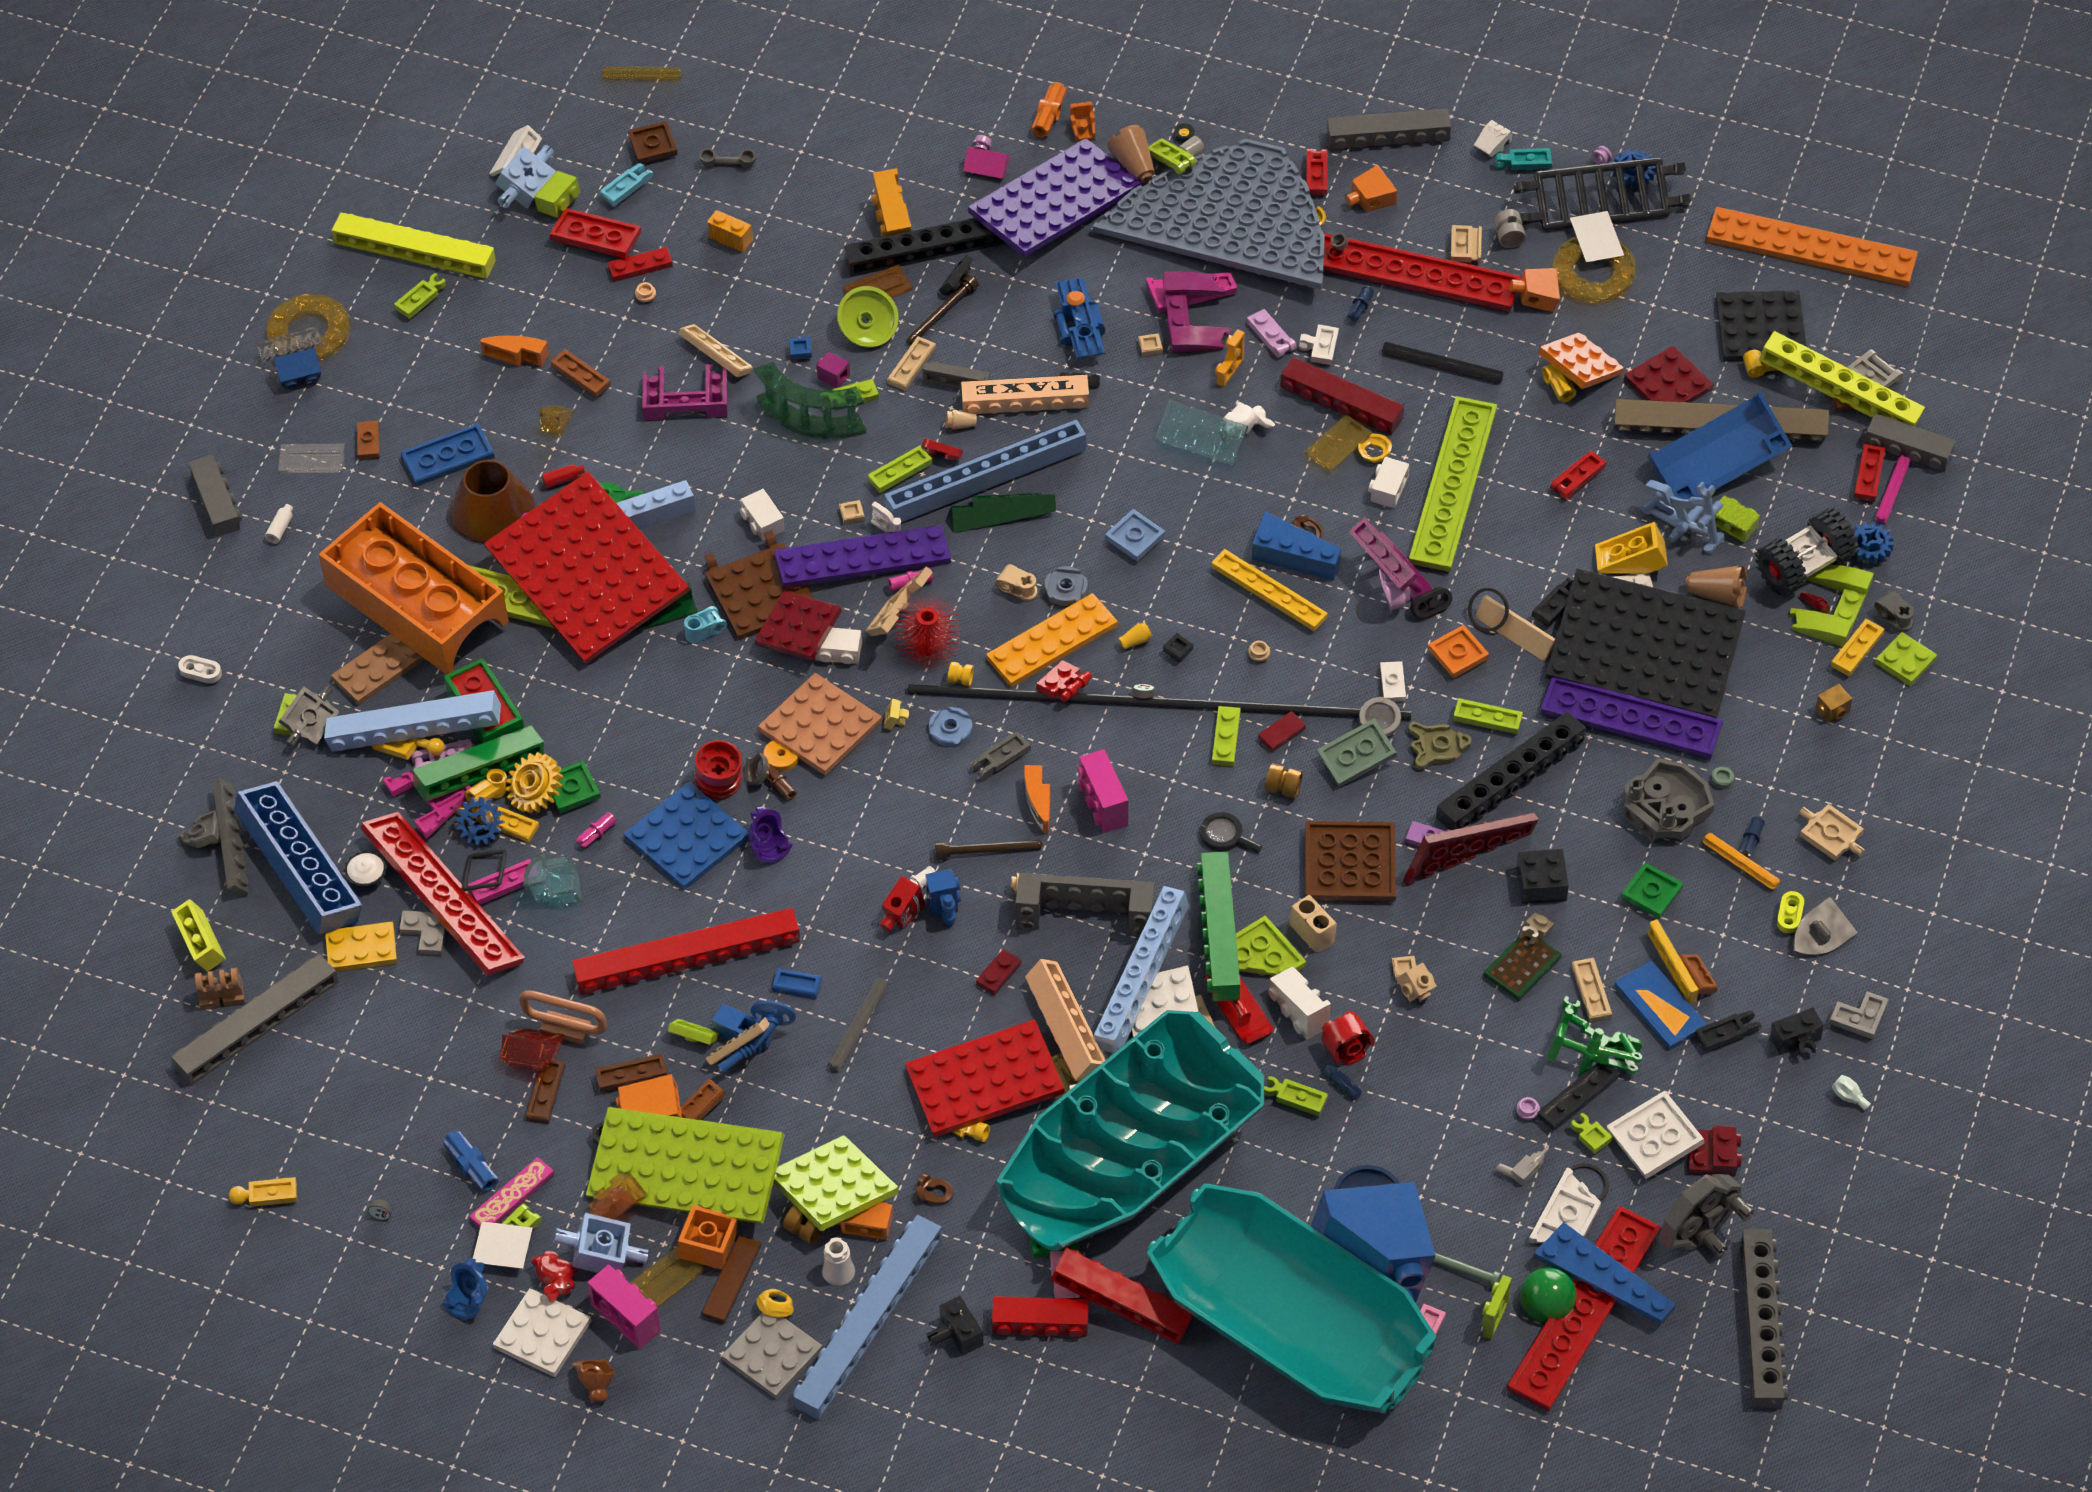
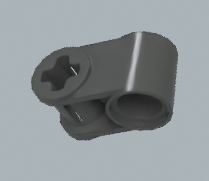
M1890 591L1874 603L1877 614L1888 621L1896 630L1906 632L1912 628L1913 620L1911 618L1914 615V608L1895 591Z

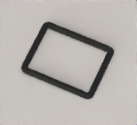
M501 849L470 854L467 858L462 889L468 891L500 886L503 880L507 850ZM503 854L498 882L467 886L472 858Z

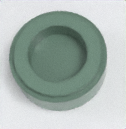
M1718 767L1712 772L1711 782L1716 788L1728 789L1732 786L1734 774L1729 768Z

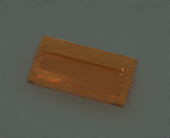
M900 265L843 285L846 294L857 287L871 286L881 289L891 298L913 290V286Z

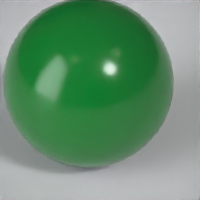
M1545 1267L1531 1272L1525 1278L1520 1288V1303L1524 1312L1538 1323L1546 1324L1549 1318H1555L1554 1321L1562 1319L1573 1310L1576 1304L1577 1293L1573 1281L1566 1273L1556 1268Z

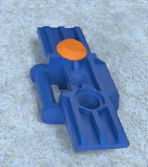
M1084 277L1055 282L1062 308L1055 310L1053 316L1059 326L1061 343L1063 345H1073L1076 359L1104 355L1105 349L1100 334H1105V327L1098 303L1091 301L1089 298ZM1065 319H1071L1072 322H1075L1076 327H1071L1068 331Z

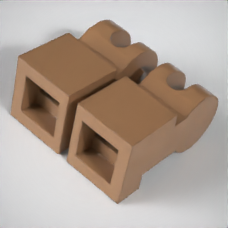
M231 968L230 973H226L224 969L219 970V984L217 978L214 977L213 971H209L208 976H203L202 973H195L196 990L201 1010L221 1007L220 998H223L224 1007L245 1004L244 986L238 968Z

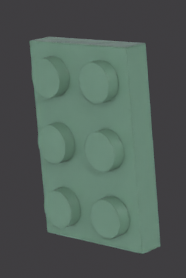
M1375 718L1317 749L1319 756L1339 787L1397 756V752Z

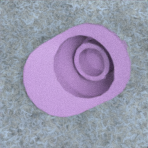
M1379 569L1382 587L1389 603L1390 614H1392V610L1403 607L1406 602L1410 601L1409 587L1404 591L1399 589L1390 578H1385L1382 569Z

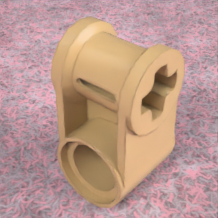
M1008 564L995 581L996 586L1001 591L1014 595L1024 601H1031L1037 597L1035 576L1014 565Z

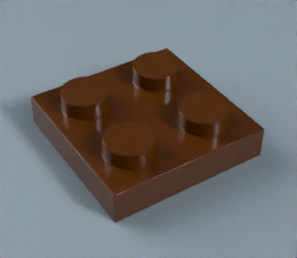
M667 121L628 130V137L638 163L643 164L678 155Z

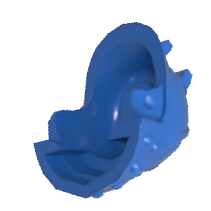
M467 1259L465 1264L458 1263L451 1268L452 1287L446 1293V1301L442 1302L450 1314L464 1320L473 1318L480 1312L488 1292L485 1276L481 1273L484 1263L476 1262V1259Z

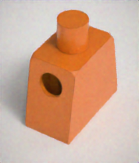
M1376 165L1353 179L1352 193L1347 194L1345 199L1350 207L1359 203L1364 211L1370 212L1397 204V189L1381 168Z
M1526 269L1520 280L1512 279L1510 281V292L1520 293L1523 305L1550 312L1555 311L1560 300L1556 269Z

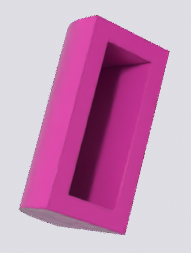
M968 147L963 171L1003 179L1007 172L1011 155Z

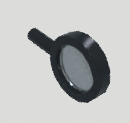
M1215 812L1208 815L1202 822L1200 827L1201 840L1211 850L1218 852L1229 851L1238 844L1257 853H1260L1262 849L1261 844L1242 836L1241 822L1230 813Z

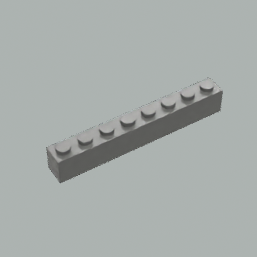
M321 954L308 959L297 970L291 971L284 979L272 984L261 995L252 998L248 1004L232 1012L222 1022L216 1023L212 1029L203 1035L197 1036L186 1047L177 1050L171 1056L175 1069L192 1086L338 984L336 970Z

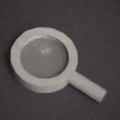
M1384 697L1372 698L1361 707L1359 714L1360 726L1375 718L1385 735L1389 737L1400 726V709L1390 699Z

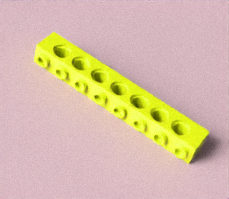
M1775 331L1765 344L1759 361L1832 398L1839 399L1842 403L1850 404L1852 408L1872 418L1876 413L1916 427L1925 408Z

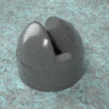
M1339 232L1331 237V244L1337 251H1342L1347 248L1348 239L1344 233Z

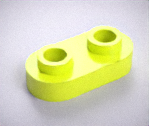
M1790 891L1782 896L1777 926L1784 933H1794L1801 921L1804 898L1798 892Z

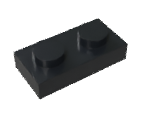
M966 255L957 263L941 285L939 291L945 295L950 290L954 292L961 284L959 279L961 277L964 278L970 272L971 268L969 265L973 259L969 255Z

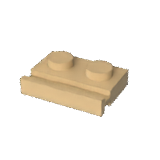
M1452 225L1451 261L1468 263L1478 261V263H1481L1482 226L1472 228V226Z

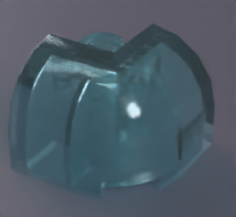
M546 853L533 859L526 867L523 886L536 904L541 902L553 905L554 909L582 903L583 889L581 876L576 863L570 862L567 855L549 859Z

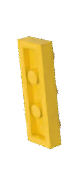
M1865 619L1832 660L1831 667L1850 677L1882 637L1884 628Z

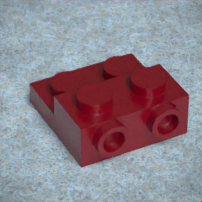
M1713 1125L1712 1130H1697L1704 1138L1705 1144L1688 1153L1689 1174L1736 1176L1737 1167H1741L1742 1154L1737 1153V1147H1741V1133H1736V1126Z

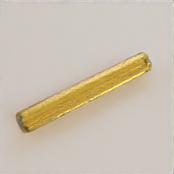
M603 67L602 69L603 78L680 79L682 74L679 67Z

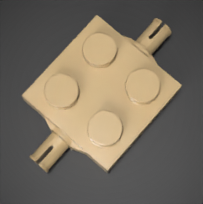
M1829 804L1822 811L1815 814L1806 807L1800 810L1799 815L1809 821L1801 830L1800 837L1834 861L1848 850H1851L1859 857L1863 855L1865 849L1856 844L1855 841L1863 834L1864 828Z

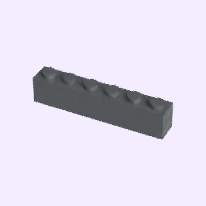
M1448 108L1327 118V136L1330 150L1450 140L1451 135Z

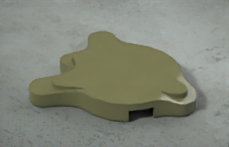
M1411 722L1408 726L1409 733L1419 739L1411 743V750L1417 754L1415 767L1418 770H1423L1433 764L1444 765L1456 761L1465 750L1470 748L1471 737L1459 731L1457 733L1450 729L1451 726L1445 724L1424 726L1418 722Z

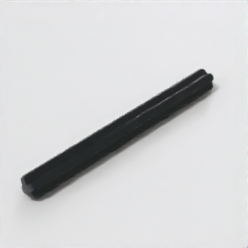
M1385 342L1382 348V353L1497 383L1502 382L1504 375L1503 371L1391 342Z

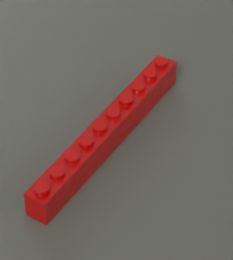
M789 908L574 959L572 963L579 993H593L596 990L615 988L618 985L630 982L636 983L642 979L660 977L663 974L681 972L688 968L703 967L709 963L723 962L734 957L748 956L751 953L769 951L781 946H790L800 942V932L794 910Z

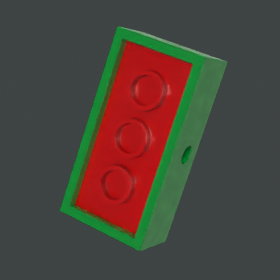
M483 658L444 676L446 691L450 697L493 690L501 703L499 725L471 729L480 744L524 728L523 718Z

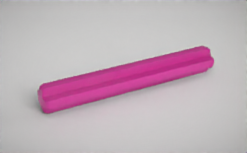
M1900 456L1876 514L1875 520L1877 523L1885 524L1888 520L1909 466L1910 459L1908 457Z

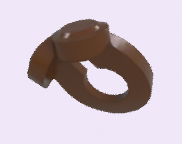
M1300 515L1291 522L1292 525L1303 529L1300 527V524H1303L1305 527H1311L1316 532L1315 536L1319 538L1323 536L1321 525L1308 515Z
M927 1173L922 1174L918 1179L916 1193L919 1200L933 1205H944L951 1201L953 1188L950 1183L944 1179L931 1178ZM938 1186L946 1189V1193L941 1197L935 1196L933 1192L926 1191L928 1188L934 1189Z

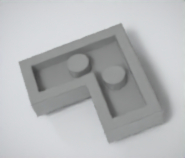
M403 911L399 929L400 934L421 935L418 949L419 954L442 956L446 928L432 912Z
M1867 991L1860 1009L1837 1002L1829 1024L1873 1039L1889 999Z

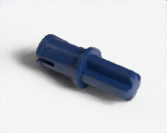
M1364 286L1358 297L1353 300V306L1348 313V318L1352 321L1359 319L1363 311L1368 309V303L1374 295V290L1371 287Z
M1752 817L1748 830L1743 834L1744 840L1739 852L1750 858L1756 844L1760 842V834L1765 825V821L1762 818Z

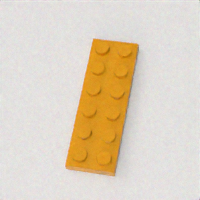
M1092 593L987 653L986 659L1012 688L1116 628L1118 621Z

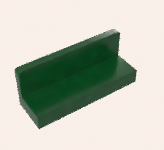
M686 583L690 588L689 592L636 628V631L639 632L698 613L690 583Z

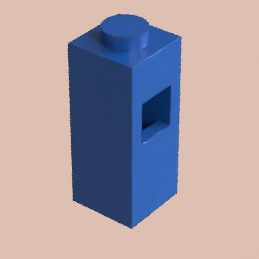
M724 1003L711 1020L712 1030L717 1031L719 1036L731 1040L760 1021ZM771 1033L756 1048L757 1053L761 1054L765 1047H769L773 1039Z

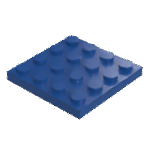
M688 782L626 831L624 839L685 891L748 840V831L691 782Z

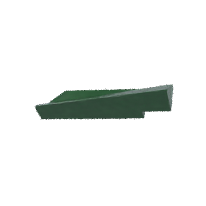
M1041 493L972 496V505L951 506L953 531L957 533L1055 512L1056 500L1055 494L1042 495Z

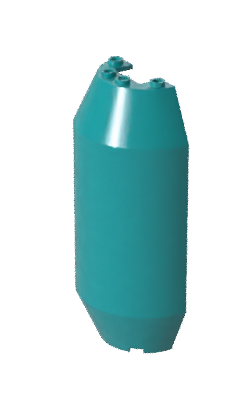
M1204 1183L1200 1189H1195L1189 1199L1191 1211L1186 1217L1183 1216L1178 1221L1175 1231L1166 1237L1161 1235L1157 1241L1154 1240L1149 1244L1146 1250L1147 1255L1174 1302L1179 1307L1324 1404L1386 1413L1387 1409L1392 1410L1408 1394L1425 1368L1423 1366L1425 1360L1432 1355L1437 1336L1405 1288L1260 1193Z

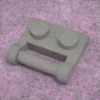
M1872 349L1848 366L1850 370L1886 388H1889L1894 383H1898L1904 375L1899 369L1895 370L1879 358Z

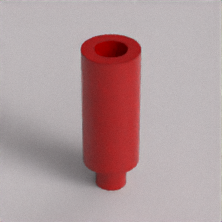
M572 464L541 474L545 488L548 489L579 478L578 475L585 473L583 465L575 467Z

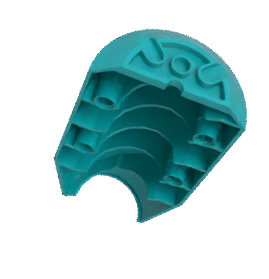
M1166 1010L1037 1117L996 1180L999 1196L1007 1211L1021 1229L1039 1245L1051 1251H1058L1130 1221L1262 1110L1264 1106V1075L1237 1048H1232L1228 1044L1227 1038L1200 1012Z

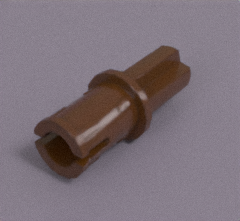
M769 764L767 779L771 783V787L777 789L786 801L792 800L797 794L796 790L786 781L785 775H781L772 764Z

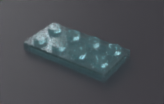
M1169 399L1155 439L1234 466L1248 426Z

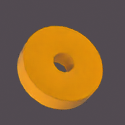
M775 740L769 742L764 749V755L768 759L769 764H772L778 772L791 770L799 761L798 755Z

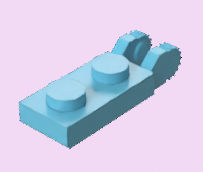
M638 163L601 189L599 192L600 197L615 207L643 184L648 183L653 178L654 173L648 169L643 172L644 165Z

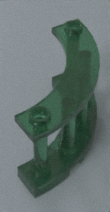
M774 362L754 368V372L765 385V392L757 395V401L767 415L778 420L781 426L801 435L827 439V436H839V439L866 433V427L855 409V406L864 404V400L856 386L843 390H817L793 382L777 368ZM788 401L799 405L800 410L790 405ZM808 408L822 409L823 417L809 414ZM847 408L848 416L832 417L831 410Z

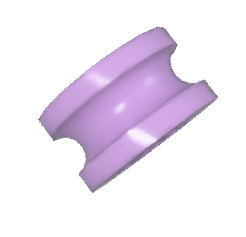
M1599 146L1597 150L1593 151L1592 159L1596 164H1606L1611 161L1612 154L1605 146Z

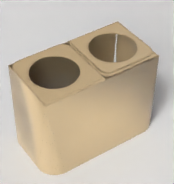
M1310 895L1291 906L1289 925L1314 951L1321 952L1334 944L1337 923ZM1316 917L1325 928L1319 929L1313 924L1314 918Z

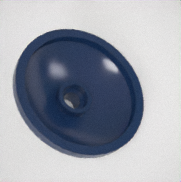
M1360 1165L1344 1172L1336 1181L1333 1190L1398 1184L1400 1182L1390 1171L1382 1167Z

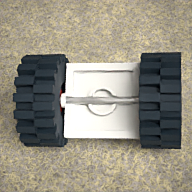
M1827 508L1810 518L1807 523L1808 527L1783 541L1782 538H1776L1757 549L1755 562L1759 565L1757 569L1761 571L1762 574L1760 576L1766 580V585L1771 586V590L1773 592L1776 591L1778 595L1782 594V596H1785L1803 586L1807 577L1827 565H1838L1858 552L1857 548H1859V544L1856 542L1858 537L1854 535L1855 530L1851 528L1850 521H1846V516L1844 514L1840 515L1838 509Z

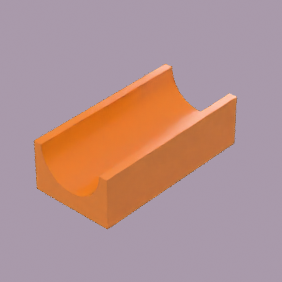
M381 502L318 554L325 586L446 675L454 671V660L457 651L467 635L476 626L489 619H492L502 627L509 622L504 591Z

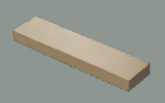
M695 324L680 328V336L736 377L752 372L753 367Z

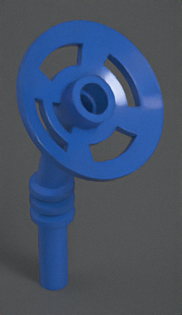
M775 1001L754 1003L751 1007L752 1016L759 1020L766 1017L770 1023L768 1028L752 1039L751 1042H747V1045L744 1044L743 1048H738L736 1053L718 1065L719 1070L724 1073L741 1059H747V1055L751 1056L752 1052L755 1053L756 1048L769 1036L775 1027L790 1025L795 1021V1011L791 1007ZM786 1014L789 1020H784L783 1015Z

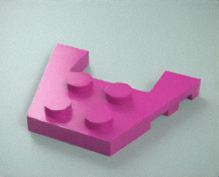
M410 772L402 773V777L391 779L390 776L383 779L384 785L393 797L414 787L413 774ZM470 786L426 801L433 811L415 820L416 827L425 838H428L463 805V802L467 801L465 791L470 789Z

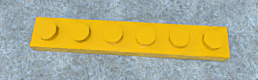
M1226 549L1211 562V568L1314 632L1328 617L1327 612Z

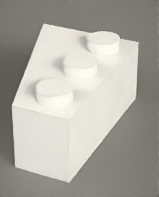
M1291 967L1270 978L1268 993L1273 1001L1279 1003L1283 1015L1291 1019L1296 1032L1302 1034L1308 1040L1323 1032V1025L1330 1021L1331 1003L1328 1000L1323 1002L1318 997L1320 993L1316 989L1311 991L1307 987L1308 981L1294 967Z

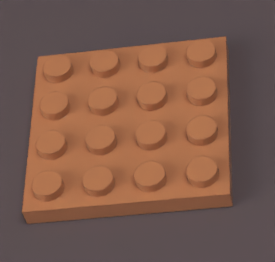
M814 673L758 726V732L772 741L775 740L798 755L800 760L826 776L882 722V716L817 673Z

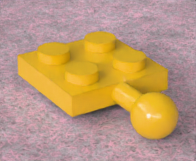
M425 737L371 745L374 750L405 760L411 757L418 746L426 748L434 756L442 754L445 748L441 739L433 738L427 740L424 739Z

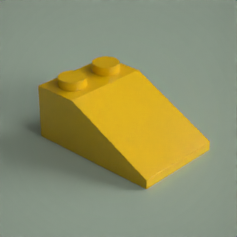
M1655 522L1595 544L1599 573L1648 574L1668 566L1665 540Z

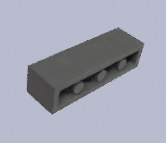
M1875 413L1867 429L1864 444L1884 447L1885 452L1892 455L1908 457L1912 462L1945 472L1953 455L1956 440Z
M213 455L188 462L192 478L215 536L219 537L241 530L239 521L242 520L239 508L234 509L233 505H236L233 493H228L227 491L230 488L226 477L222 478L221 476L224 473L220 462L216 463Z

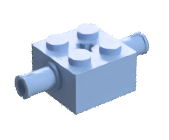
M544 145L537 155L523 146L503 169L495 182L498 187L505 191L498 198L500 205L505 201L502 207L508 208L514 199L526 208L535 200L534 195L556 172L546 164L551 156L554 155L552 148L547 152L550 146Z
M585 1213L577 1233L556 1228L554 1234L555 1239L553 1243L572 1246L575 1250L572 1267L599 1273L609 1264L614 1270L619 1269L621 1271L625 1259L645 1264L648 1257L647 1249L628 1246L631 1224Z

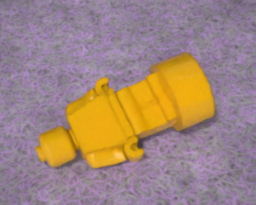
M979 1122L953 1131V1133L961 1138H964L966 1134L974 1137L977 1141L985 1142L989 1136L990 1125Z

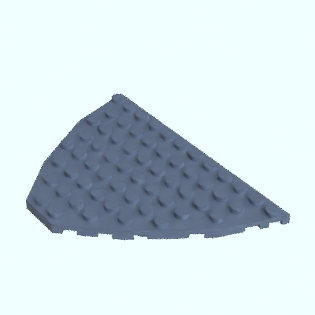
M1243 139L1238 141V144L1228 147L1226 145L1212 150V153L1203 157L1201 154L1194 156L1197 162L1196 165L1191 168L1187 167L1185 172L1180 175L1171 168L1153 178L1151 183L1143 187L1139 185L1132 189L1117 203L1116 208L1111 212L1105 213L1103 215L1104 218L1099 223L1095 222L1092 226L1095 233L1317 289H1322L1324 233L1321 230L1308 185L1305 180H1302L1298 169L1289 160L1287 152L1282 147Z

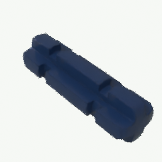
M1331 1063L1324 1068V1075L1328 1079H1333L1332 1082L1344 1093L1348 1092L1347 1095L1351 1099L1356 1100L1360 1097L1362 1089L1356 1084L1353 1085V1081L1344 1073L1337 1071L1338 1068Z

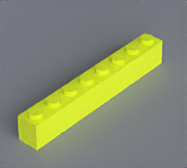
M341 212L332 228L334 244L487 279L496 262L493 247L415 230L410 227L376 221L371 218H363L353 214Z

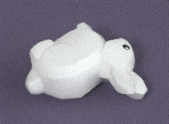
M1238 402L1233 411L1227 413L1224 417V420L1227 422L1224 430L1229 436L1248 434L1255 425H1261L1267 429H1273L1275 426L1271 420L1266 418V413L1261 406H1255L1252 409L1241 402Z

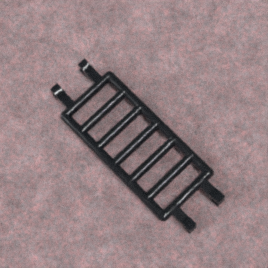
M1649 158L1537 171L1534 173L1535 181H1517L1513 186L1515 194L1536 191L1539 212L1520 213L1522 225L1541 222L1543 230L1573 227L1568 215L1563 182L1564 176L1575 175L1580 213L1583 216L1589 215L1583 174L1595 173L1601 212L1608 211L1609 214L1603 172L1615 171L1622 213L1609 215L1612 223L1667 217L1671 213L1670 207L1689 206L1691 202L1690 194L1668 197L1665 176L1684 175V171H1686L1685 162L1663 166L1661 158ZM1655 166L1662 209L1650 210L1643 167ZM1635 168L1642 211H1629L1623 173L1625 169ZM1555 178L1561 221L1549 222L1543 179Z

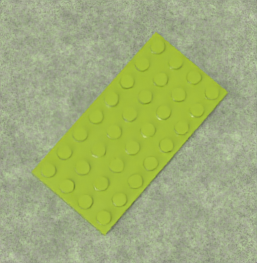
M608 1107L586 1196L593 1199L690 1213L692 1205L722 1212L728 1217L737 1218L739 1221L764 1224L785 1135L783 1132Z

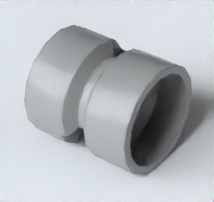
M1507 209L1495 216L1494 223L1501 246L1504 248H1515L1524 243L1526 235L1518 211Z

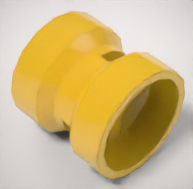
M951 662L948 671V683L955 684L961 681L963 686L970 687L974 666L966 664L963 667L958 662Z

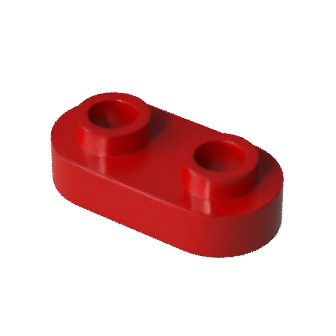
M926 438L923 439L921 445L928 454L936 456L938 452L944 454L945 459L956 462L957 458L961 459L963 454L961 449Z

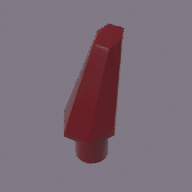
M1806 592L1800 593L1799 596L1818 611L1825 614L1830 611V607L1824 598Z

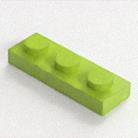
M919 445L868 474V481L879 493H882L931 465L932 458Z
M1458 698L1453 721L1518 735L1523 712Z
M1218 707L1212 765L1234 767L1240 708Z

